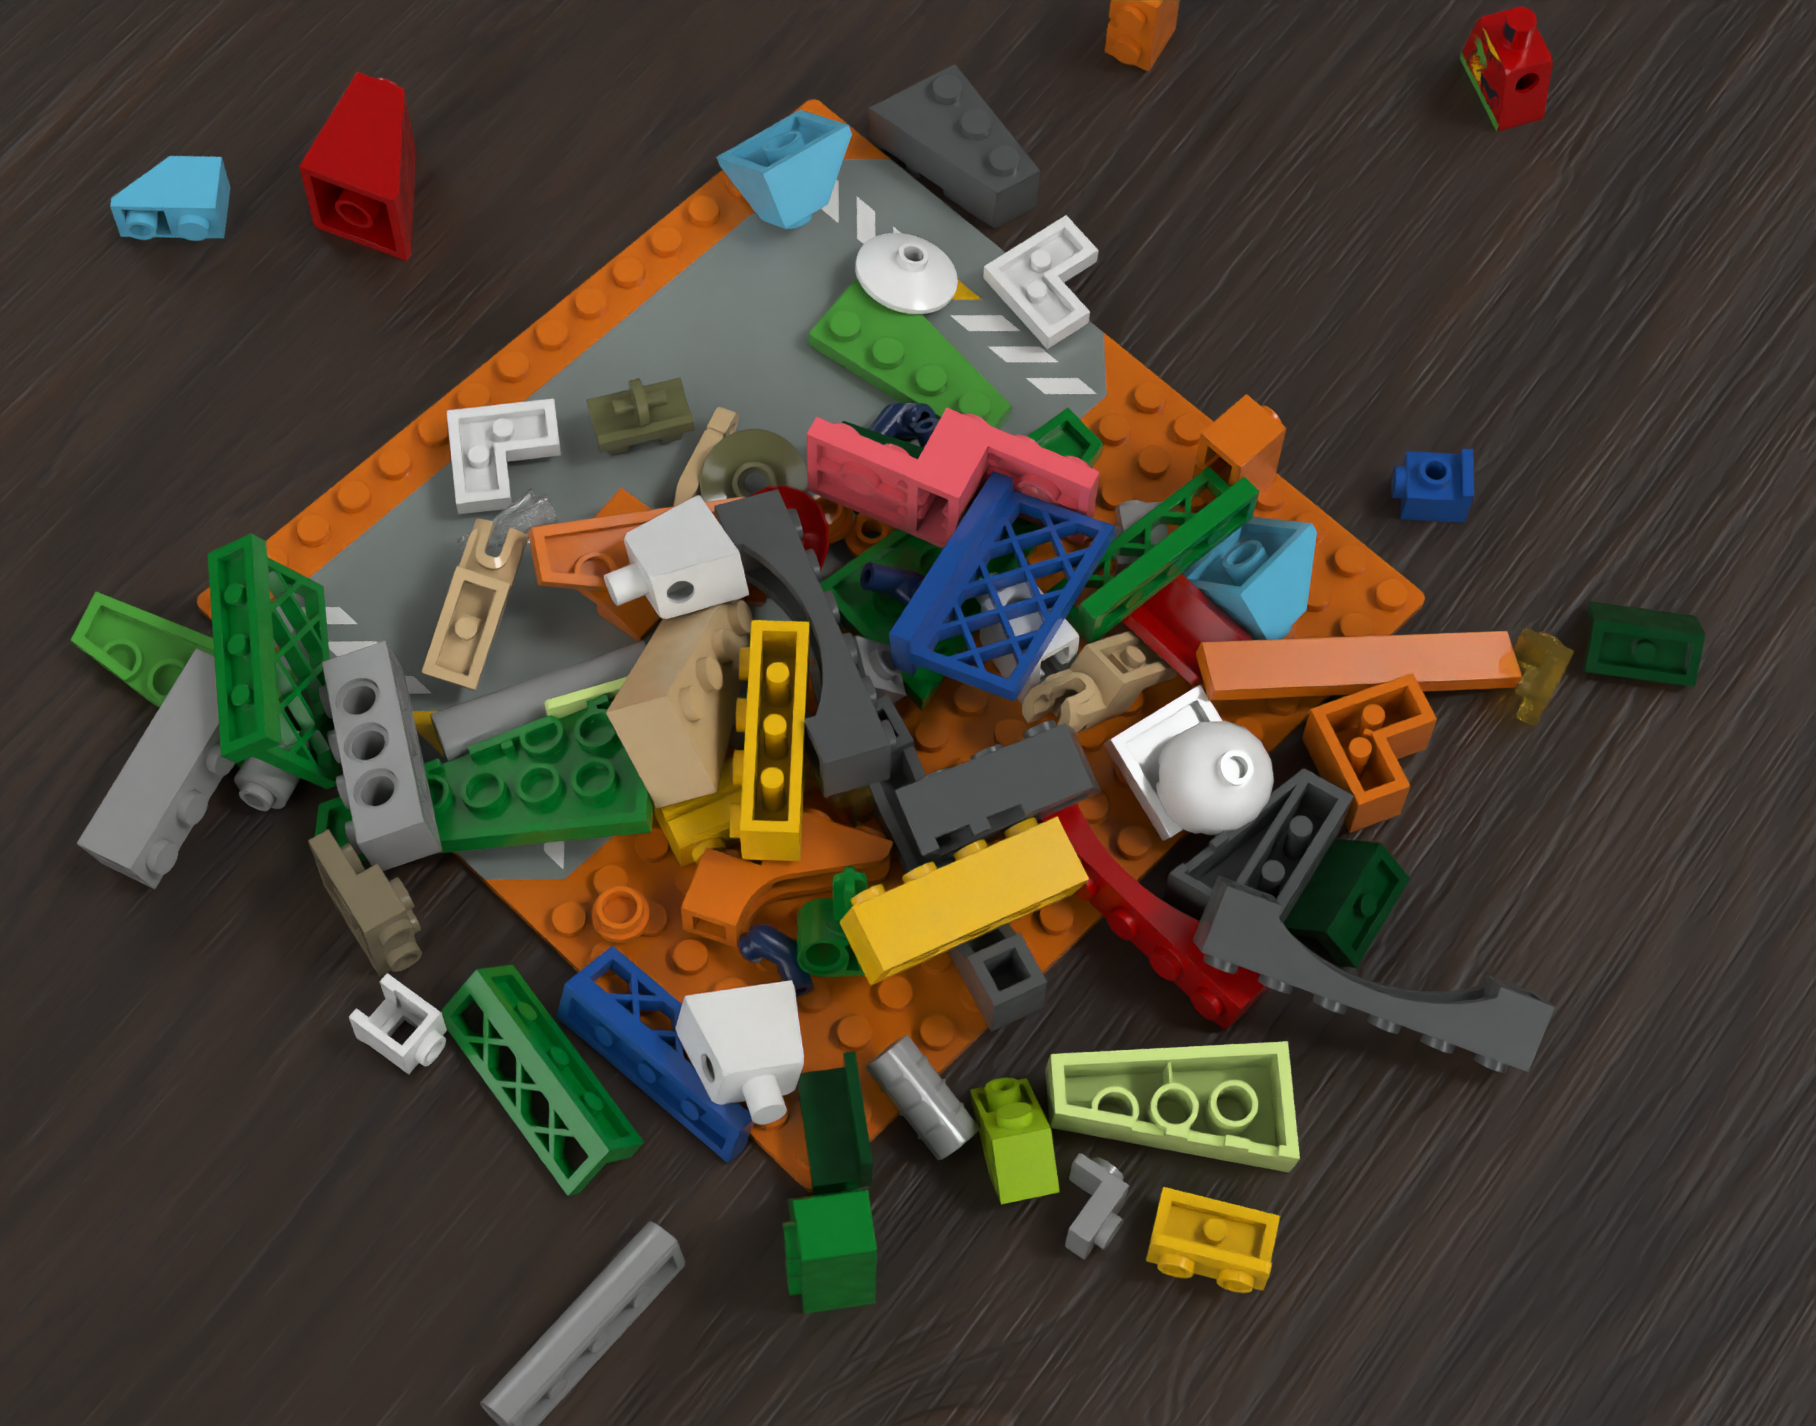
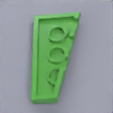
M95 592L71 638V641L77 648L158 708L164 702L196 648L214 656L212 637L99 592ZM285 667L295 683L297 677L293 670ZM278 691V699H279V698L281 697V694H280V692ZM245 760L234 765L240 769Z

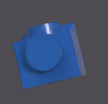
M1462 449L1461 454L1407 451L1403 465L1394 466L1391 482L1392 498H1400L1401 519L1465 523L1474 498L1473 449Z

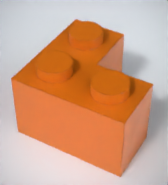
M1413 672L1310 709L1302 740L1321 778L1354 796L1345 821V826L1349 833L1401 814L1411 786L1397 759L1425 750L1437 722V718Z

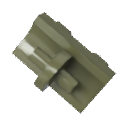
M681 377L645 386L642 385L640 378L628 381V390L586 399L600 453L607 451L608 454L613 456L629 452L635 444L652 440H659L662 443L682 439L683 433L695 430L693 416L687 403Z

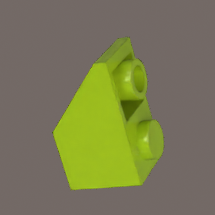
M1010 1077L997 1078L989 1081L985 1087L970 1089L971 1102L977 1125L980 1128L978 1131L989 1176L1000 1203L1006 1204L1059 1193L1051 1128L1027 1078L1019 1080Z

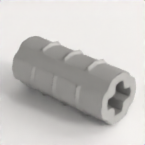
M906 1034L874 1057L865 1067L880 1085L881 1092H885L900 1111L899 1115L904 1116L918 1134L917 1139H922L939 1161L961 1147L980 1128L965 1110L964 1103L959 1102L945 1084L946 1079H941L927 1061L928 1056H924Z

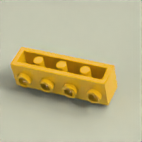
M751 620L750 647H740L739 681H748L747 698H737L736 732L745 733L744 750H734L733 785H742L741 803H731L730 838H740L742 859L800 861L805 773V718H807L810 665L809 622Z
M1035 817L1028 818L1007 829L1004 832L1006 839L988 847L985 839L978 840L955 852L953 856L956 861L937 869L934 862H929L906 873L902 877L905 883L886 892L883 885L879 884L854 896L850 900L853 907H851L839 923L870 986L1073 895L1089 880V877L1058 817L1039 825Z

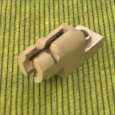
M485 519L475 520L460 565L456 566L421 672L423 675L473 691L477 690L529 538L527 534L510 527L500 555L497 557L486 555L494 531V522Z
M1130 630L1085 645L1069 669L1049 675L1043 683L1030 689L1023 699L1022 714L1027 723L1043 719L1050 710L1056 717L1061 716L1057 726L1066 723L1076 733H1080L1103 721L1120 716L1131 707L1144 688L1173 679L1178 672Z

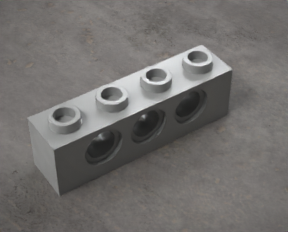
M385 640L323 661L322 666L326 685L319 687V695L327 716L330 719L333 718L335 729L328 731L327 736L334 758L338 763L342 764L343 775L336 777V783L343 804L347 809L351 810L352 821L345 823L346 835L350 845L357 855L364 854L372 866L378 863L382 871L441 852L442 847L405 672Z

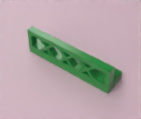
M1207 467L1111 542L1085 585L1086 588L1099 589L1080 603L1079 609L1073 605L1065 619L1089 644L1095 642L1253 518L1260 491L1245 476L1230 487L1213 469ZM1207 488L1217 497L1198 513H1191V500ZM1182 506H1184V513L1176 512ZM1159 524L1180 526L1158 544H1151V530ZM1144 537L1143 544L1136 543ZM1119 555L1140 557L1118 575L1110 576V562ZM1103 568V576L1095 575ZM1063 578L1046 593L1063 589L1068 583L1067 578Z
M514 965L476 969L440 1011L446 1029L567 1196L579 1194L606 1163L631 1158L644 1144L642 1138ZM473 1000L476 1001L483 1011V1034H475L461 1016ZM499 1045L508 1046L516 1056V1079L506 1078L499 1068ZM532 1090L541 1091L549 1101V1124L539 1123L533 1115ZM565 1136L575 1137L589 1156L576 1171L573 1170L565 1159Z

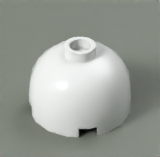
M1228 721L1198 723L1173 736L1159 755L1157 765L1160 763L1161 765L1159 768L1160 782L1156 783L1157 796L1167 815L1180 827L1191 833L1198 834L1201 832L1217 836L1222 831L1226 833L1227 831L1237 830L1255 820L1270 799L1274 783L1271 759L1262 742L1245 727Z

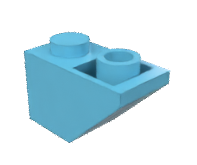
M169 156L113 196L110 207L120 236L133 237L140 240H148L153 237L185 238L193 241L205 238H224L230 184L222 157Z

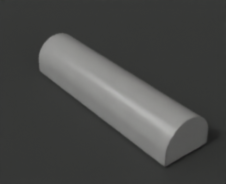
M639 641L430 714L446 761L448 762L469 754L468 746L547 716L544 703L548 699L628 677L645 649L646 644L644 641Z
M649 1221L480 1402L487 1414L499 1426H538L683 1269L686 1262L677 1239L659 1225Z

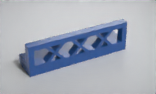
M611 946L565 983L556 1017L729 1164L744 1150L751 1128L756 1124L751 1119L749 1109L745 1110L738 1103L719 1105L711 1101L694 1066L684 1058L683 1045L675 1029L682 1003L614 946ZM611 969L628 984L629 994L607 993L595 981ZM639 1010L661 1011L671 1020L672 1031L649 1029L640 1021Z

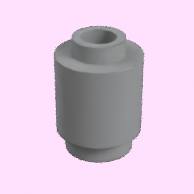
M281 740V743H282V744H281V745H278V746L281 747V748H284L285 745H284V743H283L282 740ZM307 740L304 744L308 748L309 752H311L312 745L310 744L309 740ZM250 757L244 761L234 778V782L240 790V798L246 804L257 810L268 811L270 808H283L301 778L257 758Z

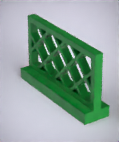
M252 533L207 553L221 757L235 763L254 757L324 789H330L337 786L336 777L340 776L339 763L334 758L327 736L328 731L335 729L333 718L330 719L327 716L319 695V687L326 685L322 662L330 659L324 586L267 557L266 541ZM270 591L274 596L273 598H270ZM293 592L305 598L306 615L294 597ZM278 606L281 607L294 629L291 633L276 609ZM299 639L309 654L310 664L296 643ZM274 640H275L276 644L278 645L275 649H274ZM283 655L298 679L295 683L280 660ZM303 689L313 703L314 714L300 693ZM278 691H279L280 694H281V697H280L279 699H278ZM286 706L289 707L302 729L299 733L284 710ZM281 740H282V742H283L284 745H285L284 748H281V747L278 746V745H281V744H282V743H281ZM307 740H309L317 754L318 764L304 744Z

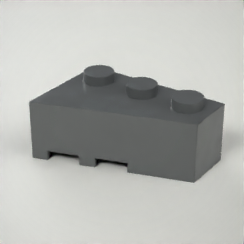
M956 64L869 107L868 141L881 152L885 149L904 162L906 170L917 178L923 175L943 188V195L991 228L996 229L1037 207L1040 170Z
M1050 720L1023 733L1024 740L1003 747L1002 744L988 747L970 757L971 760L952 768L935 771L919 779L917 782L895 790L922 856L945 863L954 859L953 854L973 842L985 839L986 843L992 842L1005 836L1004 832L1023 820L1035 817L1036 821L1101 793L1075 730L1066 723L1057 726L1055 720Z
M1303 768L1271 793L1268 803L1255 820L1237 830L1227 831L1226 833L1222 831L1197 856L1185 865L1181 863L1168 875L1163 901L1200 921L1219 875L1273 895L1283 906L1278 918L1284 923L1344 826L1354 796Z

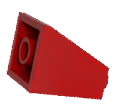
M357 72L299 165L314 227L407 261L412 254L416 147L404 88L398 87L389 79L374 78Z

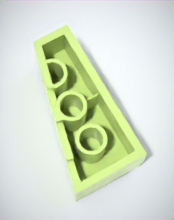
M1288 1041L1050 1055L1045 1069L1050 1128L1290 1173L1300 1160Z

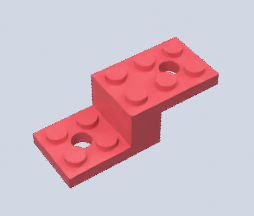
M946 408L918 459L911 457L899 446L893 444L882 445L861 436L854 428L844 423H830L816 417L807 432L808 491L943 549L993 471L1013 478L1014 491L1091 518L1094 517L1100 471L1092 469L1085 461L1077 457H1064L1042 448L1027 436L1011 435L992 427L984 419L974 414H961ZM1019 513V518L1044 528L1040 519ZM1078 533L1067 538L1084 544L1087 536Z

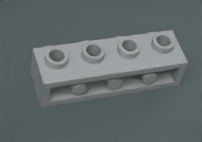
M197 648L195 649L77 842L81 848L100 863L153 889H156L163 875L168 873L174 866L178 857V850L192 827L203 818L207 810L208 801L222 777L228 774L235 762L221 757L215 659L213 655Z

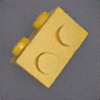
M1163 1187L1146 1261L1158 1264V1270L1170 1276L1191 1278L1194 1273L1217 1279V1284L1220 1287L1233 1292L1250 1293L1253 1288L1263 1291L1270 1276L1271 1258L1280 1216Z

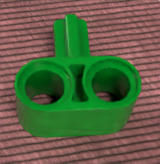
M853 866L844 867V872L833 876V898L811 900L798 910L797 962L799 967L810 975L818 977L865 976L839 923L851 907H853L850 900L868 889L867 876L864 873L855 872V867Z

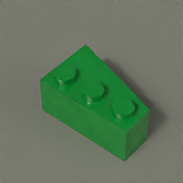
M853 1189L787 1199L791 1222L783 1223L786 1277L789 1296L801 1295L803 1313L875 1304L877 1246L868 1190Z

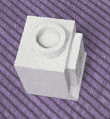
M387 973L380 981L385 1000L370 1017H367L356 1008L349 1016V1020L358 1040L370 1045L407 1074H410L419 1063L426 1067L439 1056L446 1044V1038L443 1034L447 1029L440 1011ZM406 1020L417 1029L403 1045H400L391 1038V1035Z

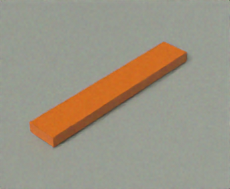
M1507 631L1201 642L1196 651L1208 701L1351 695L1412 672L1423 692L1515 688L1522 679Z

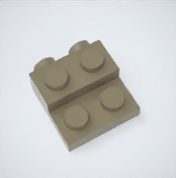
M329 829L308 840L324 887L378 976L380 977L391 970L399 972L414 965L422 956V951L414 937V934L419 932L421 927L412 911L414 908L413 901L401 880L396 877L388 881L378 863L365 870L350 843L339 847Z

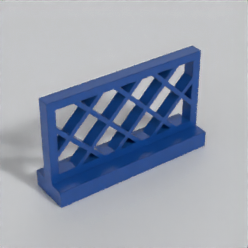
M993 471L890 631L889 638L894 668L914 675L920 666L1015 702L1113 541L1115 526L1014 491L1013 478ZM1019 513H1023L1040 519L1044 528L1016 536L1012 524ZM1078 533L1094 539L1089 548L1066 554L1060 541L1061 538ZM1051 542L1057 557L1028 565L1022 550ZM1013 553L1019 568L990 577L986 567L990 559ZM1064 571L1068 580L1066 586L1063 589L1041 595L1035 579ZM1026 582L1032 598L1003 606L997 590ZM988 593L994 609L964 618L960 608L966 599ZM1039 612L1043 622L1039 630L1015 636L1009 620ZM1000 623L1006 640L977 648L971 631ZM961 634L968 648V651L949 657L933 651L939 641ZM1013 653L1017 666L1009 679L986 671L983 662Z

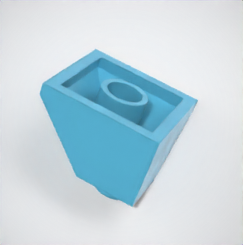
M798 110L716 158L720 167L761 220L784 229H795L807 224L813 218L812 213L828 205L852 133L848 124Z
M1253 517L1193 564L1183 575L1252 636V640L1283 639L1291 631V625L1307 610L1317 531L1312 523Z

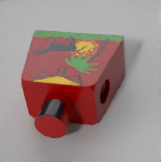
M1521 6L1479 18L1460 55V60L1497 132L1542 120L1546 108L1553 66L1552 56L1536 27L1537 17L1535 13Z

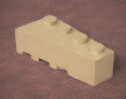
M740 598L670 619L663 618L606 712L656 808L717 792L736 713L737 698L740 696L743 681H739L740 647H750L751 620H754L750 607Z

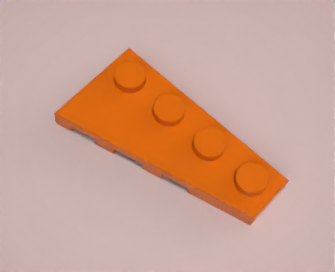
M745 496L708 501L705 504L715 516L714 506L742 499ZM674 507L531 527L528 531L538 586L608 592L604 575L630 565L623 540L627 532ZM746 581L749 595L740 598V600L745 601L748 606L762 607L766 604L765 593Z

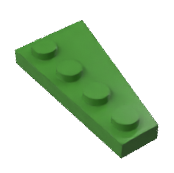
M858 278L854 280L808 333L809 346L900 403H924L929 405L934 410L938 420L941 419L946 408H949L961 414L970 413L977 415L990 426L1000 430L1011 417L1012 405L922 314H907L885 307L874 300L863 289Z

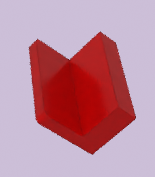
M1183 574L1179 575L1122 620L1127 627L1193 686L1204 684L1196 657V651L1201 642L1248 641L1253 638Z

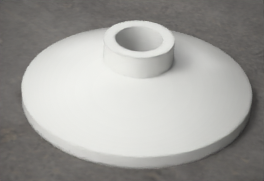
M887 233L873 237L863 244L855 261L856 276L863 289L880 304L898 312L927 314L938 311L952 300L957 289V273L948 256L934 244L913 235Z

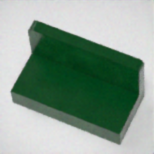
M1588 602L1586 613L1590 621V629L1583 660L1585 672L1695 687L1706 636L1696 616Z
M1335 839L1283 924L1292 935L1316 938L1339 966L1357 968L1409 882L1410 877L1381 842Z
M855 1051L844 1052L843 1068L801 1073L797 1082L813 1194L873 1185V1159Z

